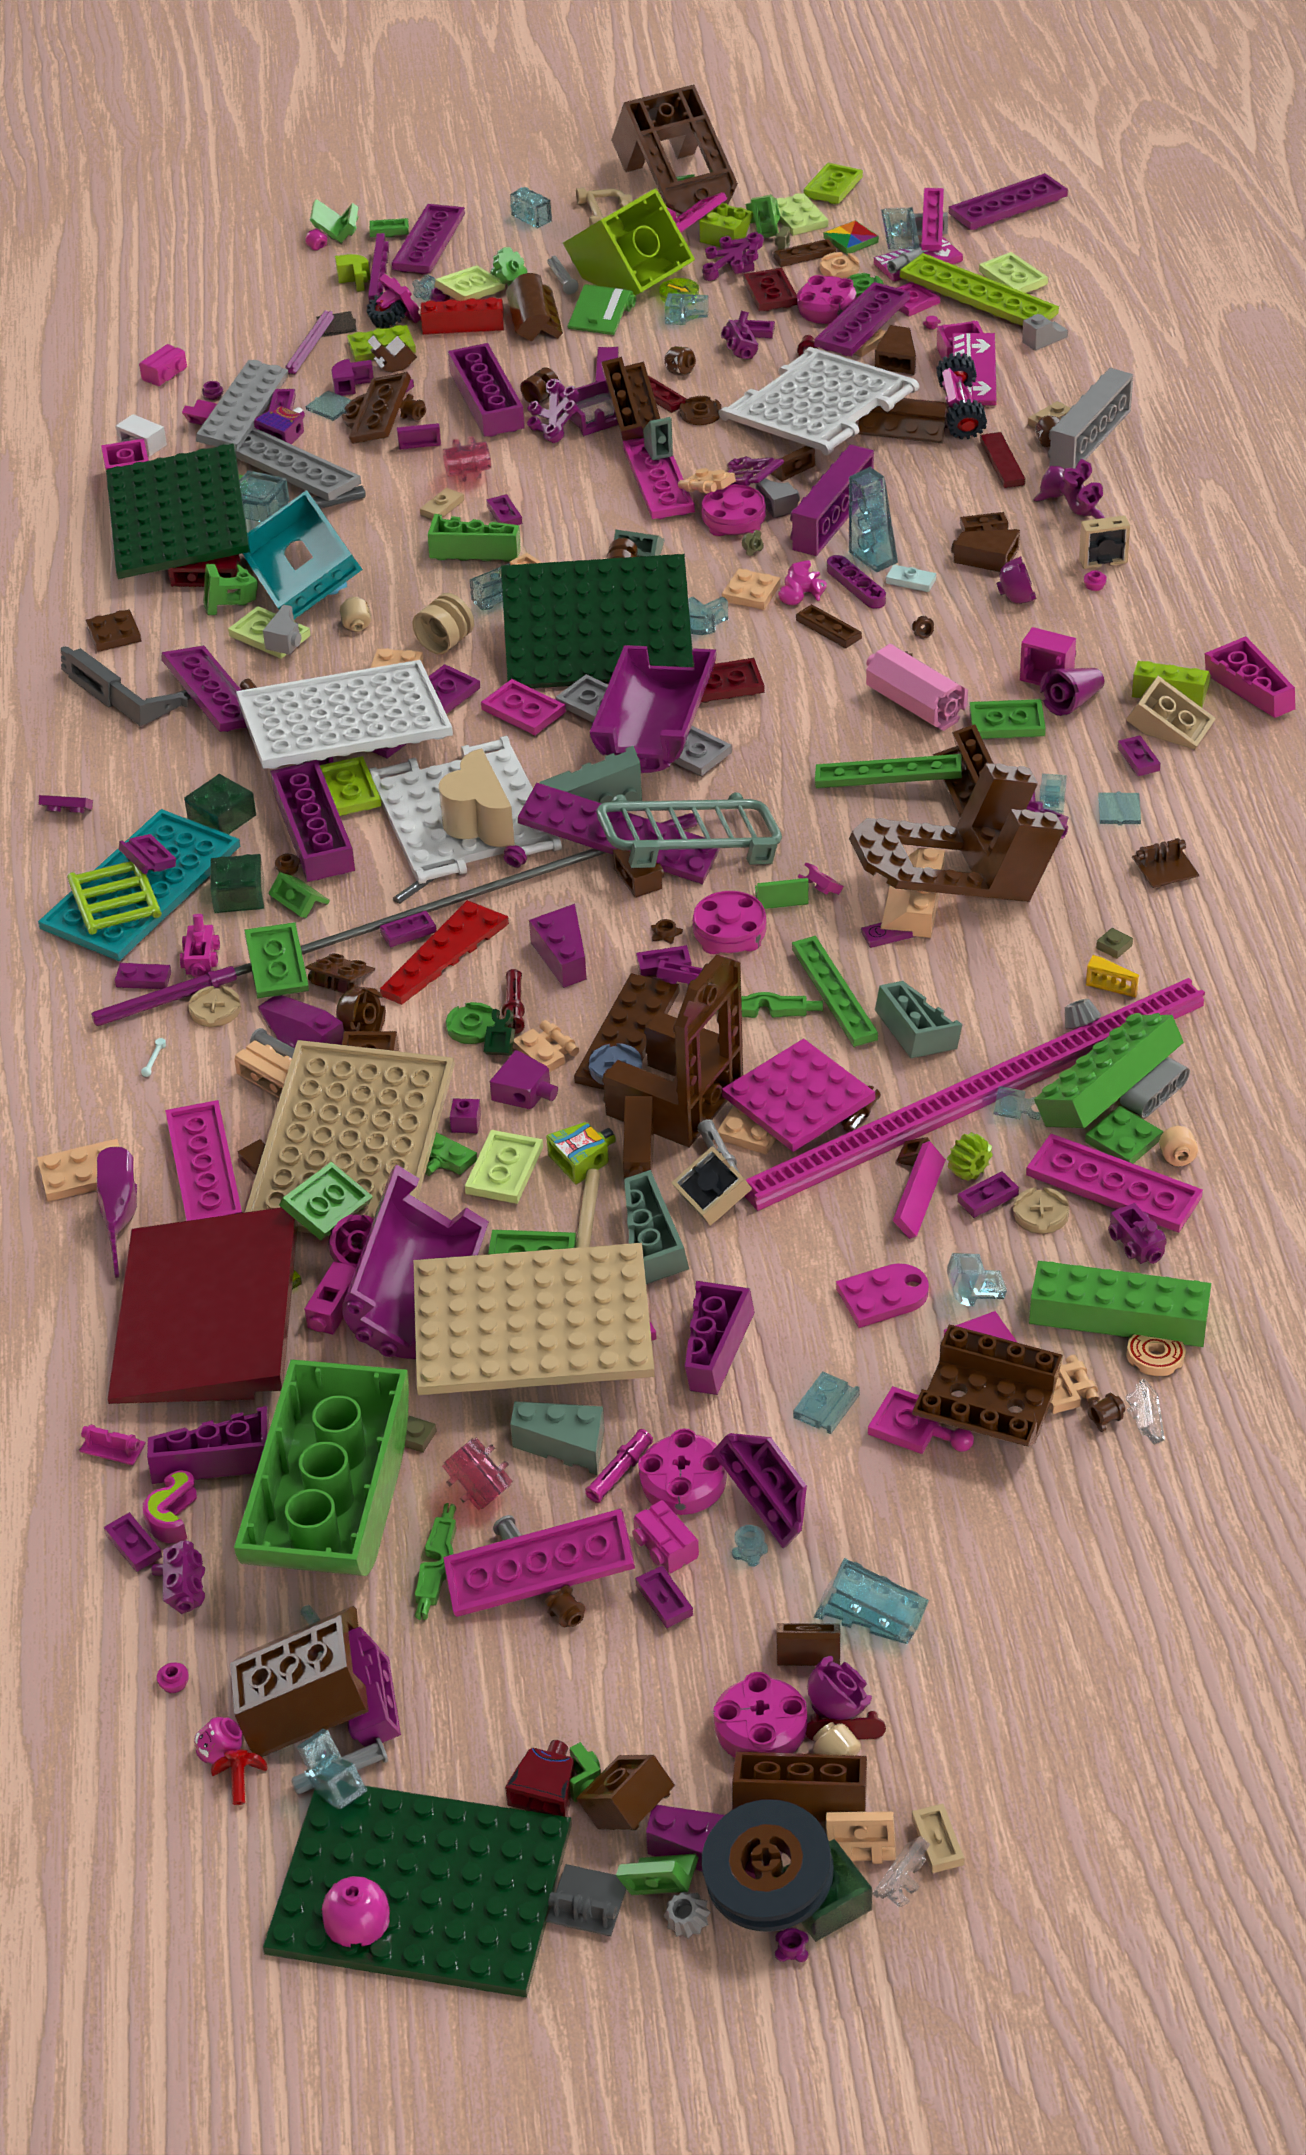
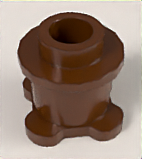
M407 394L400 406V417L406 419L407 416H410L413 420L418 421L426 413L425 403L423 400H413L414 396Z
M1108 1393L1100 1401H1097L1094 1397L1088 1399V1416L1094 1421L1100 1432L1107 1429L1106 1423L1123 1419V1413L1126 1409L1123 1400L1119 1396Z
M570 1585L563 1586L560 1591L550 1595L545 1600V1604L549 1607L548 1614L552 1617L557 1616L558 1623L564 1628L577 1626L583 1620L585 1613L583 1603L577 1602L571 1594L573 1589Z

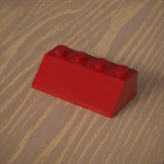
M490 297L479 300L470 298L460 301L451 299L441 302L421 303L423 335L503 331L502 298Z

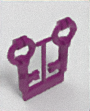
M744 456L738 459L734 458L727 464L729 473L743 475V477L735 478L736 482L732 484L749 486L750 484L763 481L780 467L784 460L772 457L751 459Z

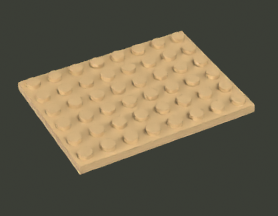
M297 1040L245 1212L279 1208V1204L284 1196L330 1162H333L373 1196L370 1203L355 1215H367L374 1219L388 1177L396 1164L419 1178L417 1187L409 1193L418 1199L453 1073L454 1058ZM298 1222L299 1232L311 1233L301 1223Z
M642 1243L414 1260L418 1395L655 1377Z

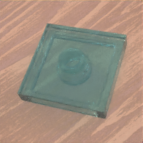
M913 207L885 208L881 210L888 250L916 249L920 247Z

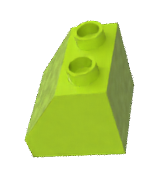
M656 188L563 242L582 279L597 286L631 290L635 296L695 261Z

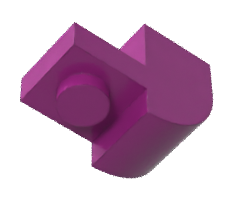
M345 359L337 362L331 370L335 397L356 394L355 385L370 383L374 378L371 360L350 363V359Z

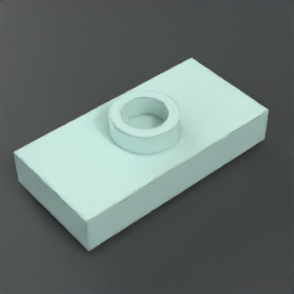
M893 565L886 576L887 584L929 592L936 581V573L899 565Z

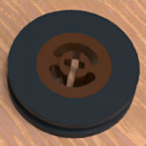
M759 1800L746 1803L731 1810L712 1828L703 1848L702 1870L713 1904L724 1917L746 1929L768 1932L795 1926L818 1910L831 1888L833 1860L827 1835L815 1817L803 1808L789 1802ZM780 1852L786 1854L791 1859L785 1873L783 1872L784 1867ZM751 1857L756 1879L750 1877L745 1872L746 1864Z

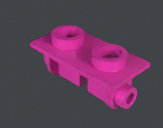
M90 1424L82 1429L81 1437L85 1438V1441L79 1451L134 1465L146 1442L136 1439V1436L132 1434L109 1433L108 1430L97 1428L95 1425Z

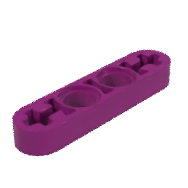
M833 555L828 557L827 572L868 607L878 609L885 606L886 591L844 556Z

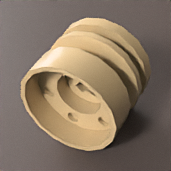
M443 593L414 616L412 621L413 631L416 638L427 650L435 654H444L472 632L474 617L470 608L462 599L451 593Z

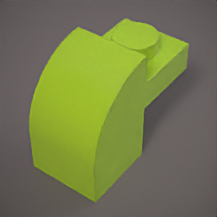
M356 254L335 256L339 284L355 282L357 292L365 291L364 283H368V280H370L368 260Z

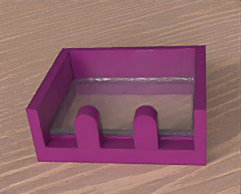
M605 379L576 388L578 396L573 401L578 406V410L569 419L580 428L583 436L618 425ZM564 392L558 394L559 404L565 398Z

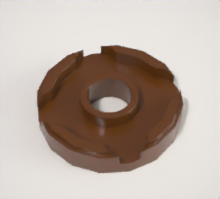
M708 396L690 397L686 400V403L680 405V417L688 424H712L719 420V410L722 409V405L718 400L715 399L713 401Z

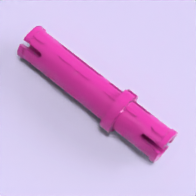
M639 1429L626 1445H621L618 1448L614 1459L585 1489V1494L591 1501L595 1503L601 1502L602 1498L618 1482L623 1474L639 1462V1456L653 1443L651 1434L644 1429Z

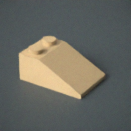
M1157 676L1126 718V721L1146 735L1195 750L1216 718L1161 677Z

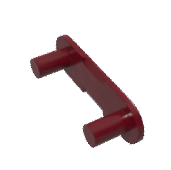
M869 1711L866 1718L842 1720L822 1719L821 1716L814 1713L810 1717L811 1721L807 1724L805 1734L810 1740L814 1741L813 1737L827 1724L833 1722L835 1725L845 1724L858 1740L877 1739L884 1735L886 1725L882 1719L878 1718V1714L875 1711Z

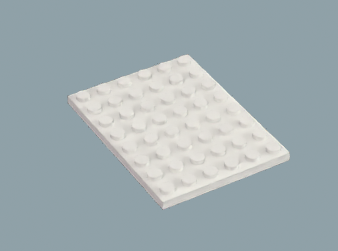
M421 660L236 691L240 709L263 769H275L288 764L297 765L311 760H325L328 757L339 755L348 756L351 753L362 751L371 752L384 747L394 748L401 744H416L424 740L443 739L453 735L452 725Z

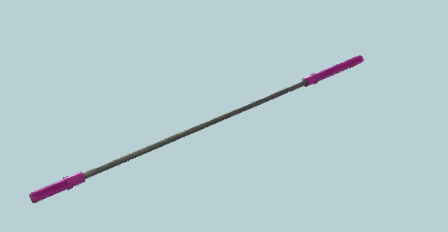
M693 813L677 817L683 830L695 827L698 824ZM673 819L661 822L676 828ZM593 848L300 946L303 955L378 930L381 925L423 911L429 913L605 854L606 852ZM248 963L236 968L229 966L217 971L213 970L205 975L91 1013L92 1020L96 1026H101L193 995L198 990L208 986H214V989L219 988L221 985L237 980V976L252 972L251 965Z

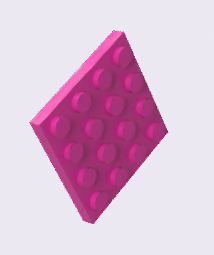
M803 1038L722 1088V1097L794 1152L875 1100V1091Z

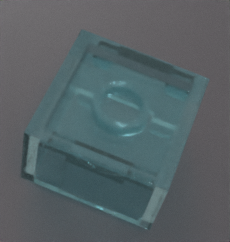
M248 470L240 479L246 519L262 523L280 510L281 505L287 504L290 501L286 478Z

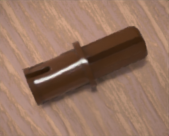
M878 1089L875 1090V1100L841 1121L845 1131L855 1130L863 1118H867L870 1115V1109L881 1097Z

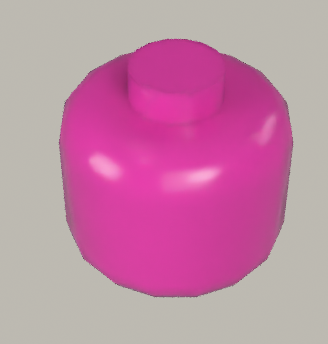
M319 229L309 231L305 239L306 244L314 251L326 246L328 241L327 236Z

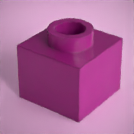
M453 1098L450 1112L451 1133H478L481 1119L480 1099Z

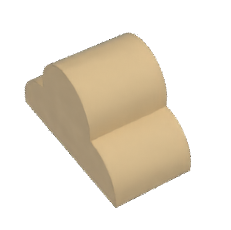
M483 749L471 751L462 758L460 770L445 775L439 782L443 829L448 835L457 839L479 837L484 843L494 847L515 845L511 804Z

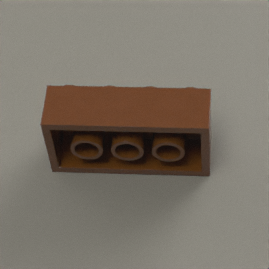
M736 1752L732 1780V1810L753 1801L780 1800L803 1808L815 1817L819 1823L826 1821L827 1812H866L867 1756Z

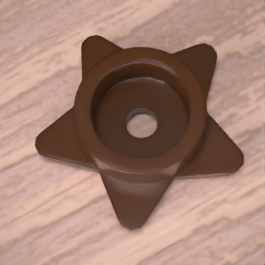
M663 919L658 921L656 925H651V929L655 932L652 937L653 941L664 940L673 944L674 937L683 933V929L677 928L675 922L669 919Z

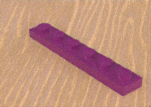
M377 233L368 294L369 301L371 299L374 300L375 295L380 296L381 292L384 293V288L379 278L383 274H387L386 263H388V253L390 251L389 241H385V233Z

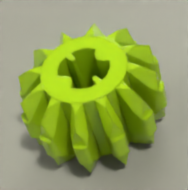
M972 1132L968 1135L963 1134L960 1140L955 1141L954 1147L950 1148L951 1154L947 1157L949 1161L947 1168L963 1180H976L980 1173H984L986 1166L990 1165L989 1159L993 1156L991 1152L992 1145L978 1134Z

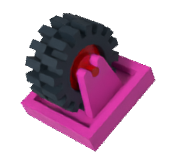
M383 274L379 280L385 292H381L380 296L375 295V299H371L369 301L370 304H367L366 311L376 328H390V325L396 326L395 323H400V318L405 316L415 324L421 320V316L418 313L420 309L410 298L412 296L410 290L406 286L402 287L394 277L391 279L386 274Z

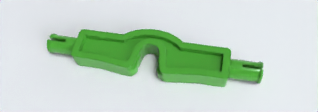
M758 992L748 996H741L742 1017H757L759 1008L762 1006L769 1008V1014L773 1018L806 1016L807 1011L823 1012V1000L807 1001L806 996H780L771 992Z
M449 1503L444 1504L441 1518H435L432 1531L425 1545V1555L439 1561L423 1562L420 1564L418 1584L415 1591V1600L418 1603L415 1617L421 1620V1617L423 1620L428 1619L430 1605L437 1604L442 1582L447 1579L443 1557L454 1554L452 1548L456 1532V1520L453 1519L456 1511L454 1504H450V1508Z

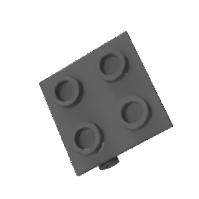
M565 1864L556 1893L551 1892L548 1905L551 1908L546 1922L611 1937L627 1889L614 1874Z

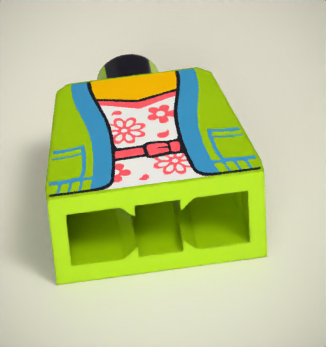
M586 1122L546 1135L548 1156L575 1185L586 1179L589 1169L599 1170L608 1163V1146L616 1142L615 1135L610 1128L597 1133Z

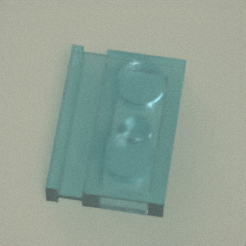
M822 1371L793 1410V1418L818 1429L822 1427L827 1430V1433L832 1434L859 1397L860 1387L855 1386L853 1388L848 1385V1382Z

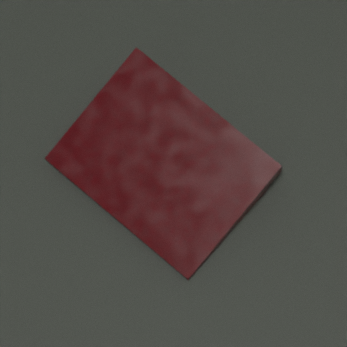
M282 1207L131 1229L107 1398L108 1404L255 1400V1392L281 1391L284 1383L298 1221Z

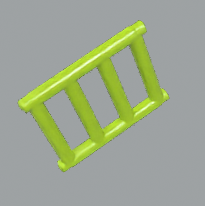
M131 861L77 875L73 872L67 875L69 885L89 934H95L98 929L150 916L159 918L162 914L146 874L142 873ZM134 871L136 875L83 890L80 885ZM140 886L142 890L141 892L89 905L86 900ZM146 901L148 907L96 920L92 916L95 913Z

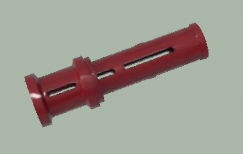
M510 969L506 972V1002L502 1005V1015L505 1018L506 1010L510 1009L513 1012L514 1008L513 1027L511 1028L515 1030V1034H518L525 1027V1022L522 1018L525 1013V1006L521 1002L522 973L517 969Z

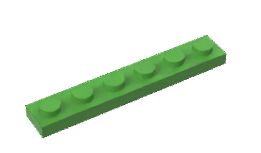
M953 754L816 764L815 786L816 788L962 778V755Z
M812 936L792 942V951L852 1046L856 1047L877 1041L878 1032L818 938Z

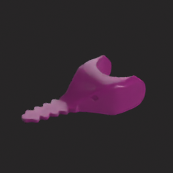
M117 1146L105 1148L97 1156L98 1201L100 1213L105 1220L109 1235L115 1278H119L117 1235L133 1218L137 1208V1184L134 1182L133 1168L134 1158L127 1149Z

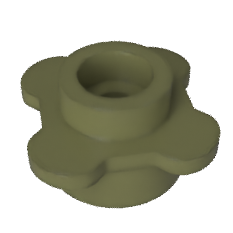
M760 530L744 535L742 546L746 550L747 555L752 556L754 552L763 549L764 544L761 539Z

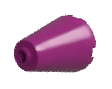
M1097 668L1052 669L1045 673L1041 679L1040 693L1043 692L1045 697L1043 703L1050 712L1057 716L1071 714L1103 688L1104 676Z

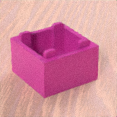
M978 321L937 326V350L942 361L943 357L949 358V354L953 353V333H983Z
M1032 627L1021 642L1020 681L1040 686L1041 679L1048 671L1057 668H1075L1076 638Z

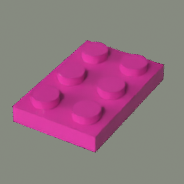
M513 679L481 701V710L533 735L538 734L566 712L565 704Z

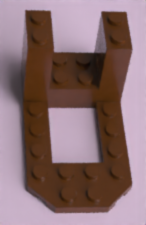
M694 84L623 103L611 141L625 173L643 168L646 160L666 207L680 214L700 200L719 193H724L727 197L722 203L729 204L738 183ZM669 139L677 159L695 155L696 149L699 146L710 173L678 181L661 141Z
M985 763L956 827L950 825H931L929 823H911L904 820L893 821L884 818H866L852 831L849 840L864 870L873 876L876 873L888 879L886 883L895 889L1030 902L1065 829L1056 814L1051 812H1032L1026 809L1038 785L1030 768L1025 766H1006L1001 763ZM903 845L960 850L972 872L913 867Z
M717 954L709 964L706 963L697 978L690 981L677 1018L659 1011L645 1025L647 1066L675 1076L673 1081L617 1060L611 1068H608L602 1078L605 1094L603 1100L607 1116L624 1122L625 1096H652L654 1134L688 1148L701 1135L697 1129L699 1123L708 1119L713 1120L727 1103V1100L722 1097V1088L743 1076L741 962ZM717 1011L719 1034L703 1028Z

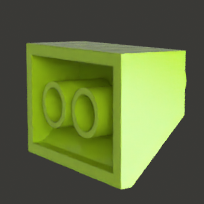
M1138 660L1133 674V698H1141L1157 676H1159L1201 708L1203 707L1211 681L1209 671Z

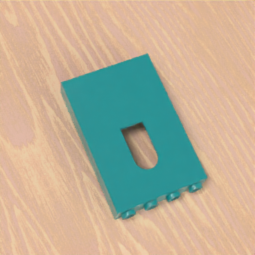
M307 490L249 531L250 552L243 553V556L276 607L280 610L283 605L292 606L294 619L363 570ZM302 541L313 558L294 570L285 556V550L291 543Z

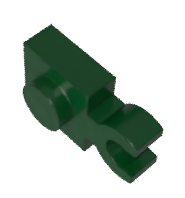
M493 1009L492 1020L495 1024L494 1027L487 1026L483 1052L488 1055L511 1056L515 1030L508 1026L512 1023L514 1014L510 1009H507L505 1018L499 1019L500 1011Z

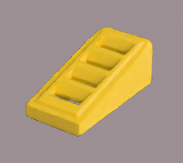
M1092 955L1087 965V986L1137 997L1138 974L1102 957ZM1126 980L1131 981V986L1126 984Z

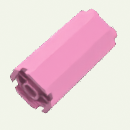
M888 644L875 654L870 655L867 659L866 685L943 731L958 722L960 716L957 715L960 709L964 711L968 705V689L892 644Z

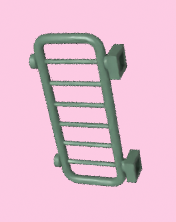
M738 792L732 793L727 800L627 801L624 795H617L613 798L612 802H605L599 805L596 810L598 820L609 843L621 850H631L628 861L631 868L655 867L659 850L749 848L746 857L749 865L773 864L777 844L782 839L781 831L766 804L754 799H743L742 795ZM720 809H738L752 838H734ZM743 809H754L760 812L772 837H757ZM674 810H692L705 839H687ZM697 810H715L729 838L711 839ZM627 811H645L658 840H640ZM651 811H669L682 839L664 840ZM607 812H622L634 840L627 841L617 837Z

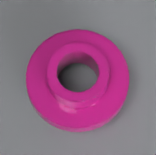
M1093 570L1084 576L1086 588L1091 591L1103 589L1107 582L1106 575L1097 570Z
M176 1662L164 1665L157 1673L158 1685L168 1693L180 1692L185 1688L189 1679L187 1668L183 1664Z

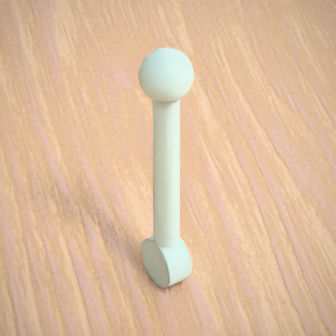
M156 1039V1048L147 1066L141 1070L142 1076L149 1077L151 1075V1068L160 1050L166 1047L165 1039Z

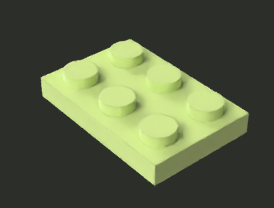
M797 193L787 198H777L781 217L779 221L783 226L790 227L792 236L828 227V219L804 193Z
M1012 252L979 264V272L987 278L1024 293L1037 290L1048 284V277Z
M476 265L435 279L434 287L460 301L470 298L481 299L487 295L495 294L504 290L505 284L496 276Z
M257 606L228 628L229 636L280 659L287 655L265 649L263 630L276 615L271 611ZM298 623L302 643L311 636L310 628Z
M491 1130L465 1184V1194L518 1204L543 1149V1139Z

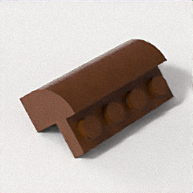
M525 273L515 278L506 290L515 332L533 342L541 330L559 339L563 331L552 289L543 284L541 275L536 273Z
M622 357L602 361V370L622 440L644 438V427L649 421L661 419L644 361L627 366L624 365Z
M903 398L894 404V408L888 412L884 411L881 406H876L870 413L861 417L858 423V434L943 443L945 428H948L946 413L949 412L948 409L950 407L947 402Z
M975 724L952 732L955 747L933 754V756L962 755V778L943 779L960 818L985 763L994 764Z

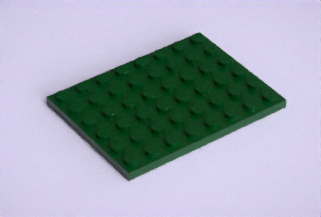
M234 443L222 444L209 449H199L189 453H179L165 458L159 457L146 462H135L121 467L115 466L106 470L115 567L118 579L250 552Z
M685 554L501 565L507 682L513 679L532 689L571 686L587 674L605 684H609L624 645L647 646L650 666L694 667Z
M332 1780L320 1782L315 1786L263 1945L264 1955L527 1998L547 1923L546 1920L551 1908L548 1905L551 1892H555L572 1827L571 1817ZM352 1876L365 1877L377 1883L384 1891L390 1910L389 1925L381 1938L370 1945L362 1946V1943L350 1944L351 1947H344L332 1941L325 1932L322 1917L324 1898L332 1886L340 1880Z

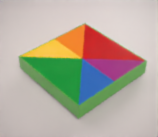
M856 220L823 232V239H829L836 248L846 255L879 242L877 234Z

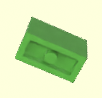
M279 872L268 893L294 913L304 918H307L315 901L327 905L330 902L328 898L299 878Z
M808 878L757 883L755 886V896L762 903L764 909L809 904Z
M696 1854L639 1858L638 1863L619 1864L616 1877L631 1895L688 1892L698 1862V1856Z

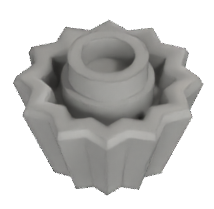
M1086 998L1075 1001L1065 1007V1028L1072 1029L1085 1026L1099 1019L1101 1014L1090 999Z
M681 1892L679 1895H674L673 1900L668 1901L666 1904L667 1910L664 1918L668 1921L667 1929L674 1930L676 1936L684 1935L686 1938H689L692 1934H700L702 1927L708 1925L707 1917L711 1912L706 1908L707 1900L701 1899L699 1893Z

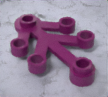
M752 232L746 238L731 240L729 236H724L719 240L721 250H717L714 246L707 247L705 249L707 259L724 257L715 263H706L703 266L702 274L704 280L713 281L719 277L718 269L730 261L733 271L743 270L744 251H746L748 261L757 260L759 258L757 250L763 246L764 242L763 235Z
M551 379L546 384V391L550 395L549 410L542 408L537 401L531 402L527 409L533 417L527 421V425L532 431L538 430L543 432V436L547 441L556 443L564 436V424L578 410V406L573 401L578 396V391L573 385L565 389L560 380ZM564 392L565 398L558 405V394ZM565 410L566 412L558 420V417ZM536 415L548 419L549 425L542 423Z

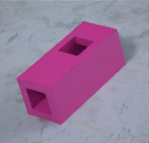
M333 1261L304 1308L307 1328L334 1335L344 1318L343 1303L356 1267Z

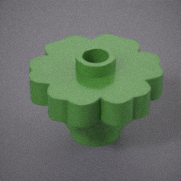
M510 247L498 250L497 254L493 256L491 274L499 278L503 284L507 283L508 286H510L515 278L527 273V269L523 266L524 260L517 251L513 252Z

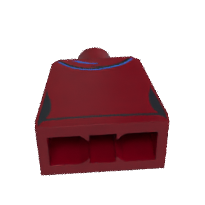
M552 1740L547 1751L534 1747L527 1751L505 1786L507 1806L526 1811L568 1817L571 1801L569 1781L575 1777L574 1759L566 1756L568 1746L564 1742Z

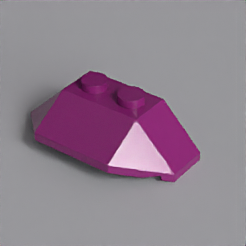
M727 1434L713 1449V1454L781 1547H787L802 1531L807 1485L771 1437Z

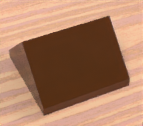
M777 1623V1666H816L824 1657L832 1656V1662L840 1665L839 1623Z

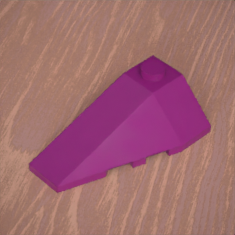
M283 995L273 996L258 1006L259 1012L268 1027L275 1033L276 1039L293 1048L296 1047L297 1040L342 1045L344 1035L343 1022L326 1010Z

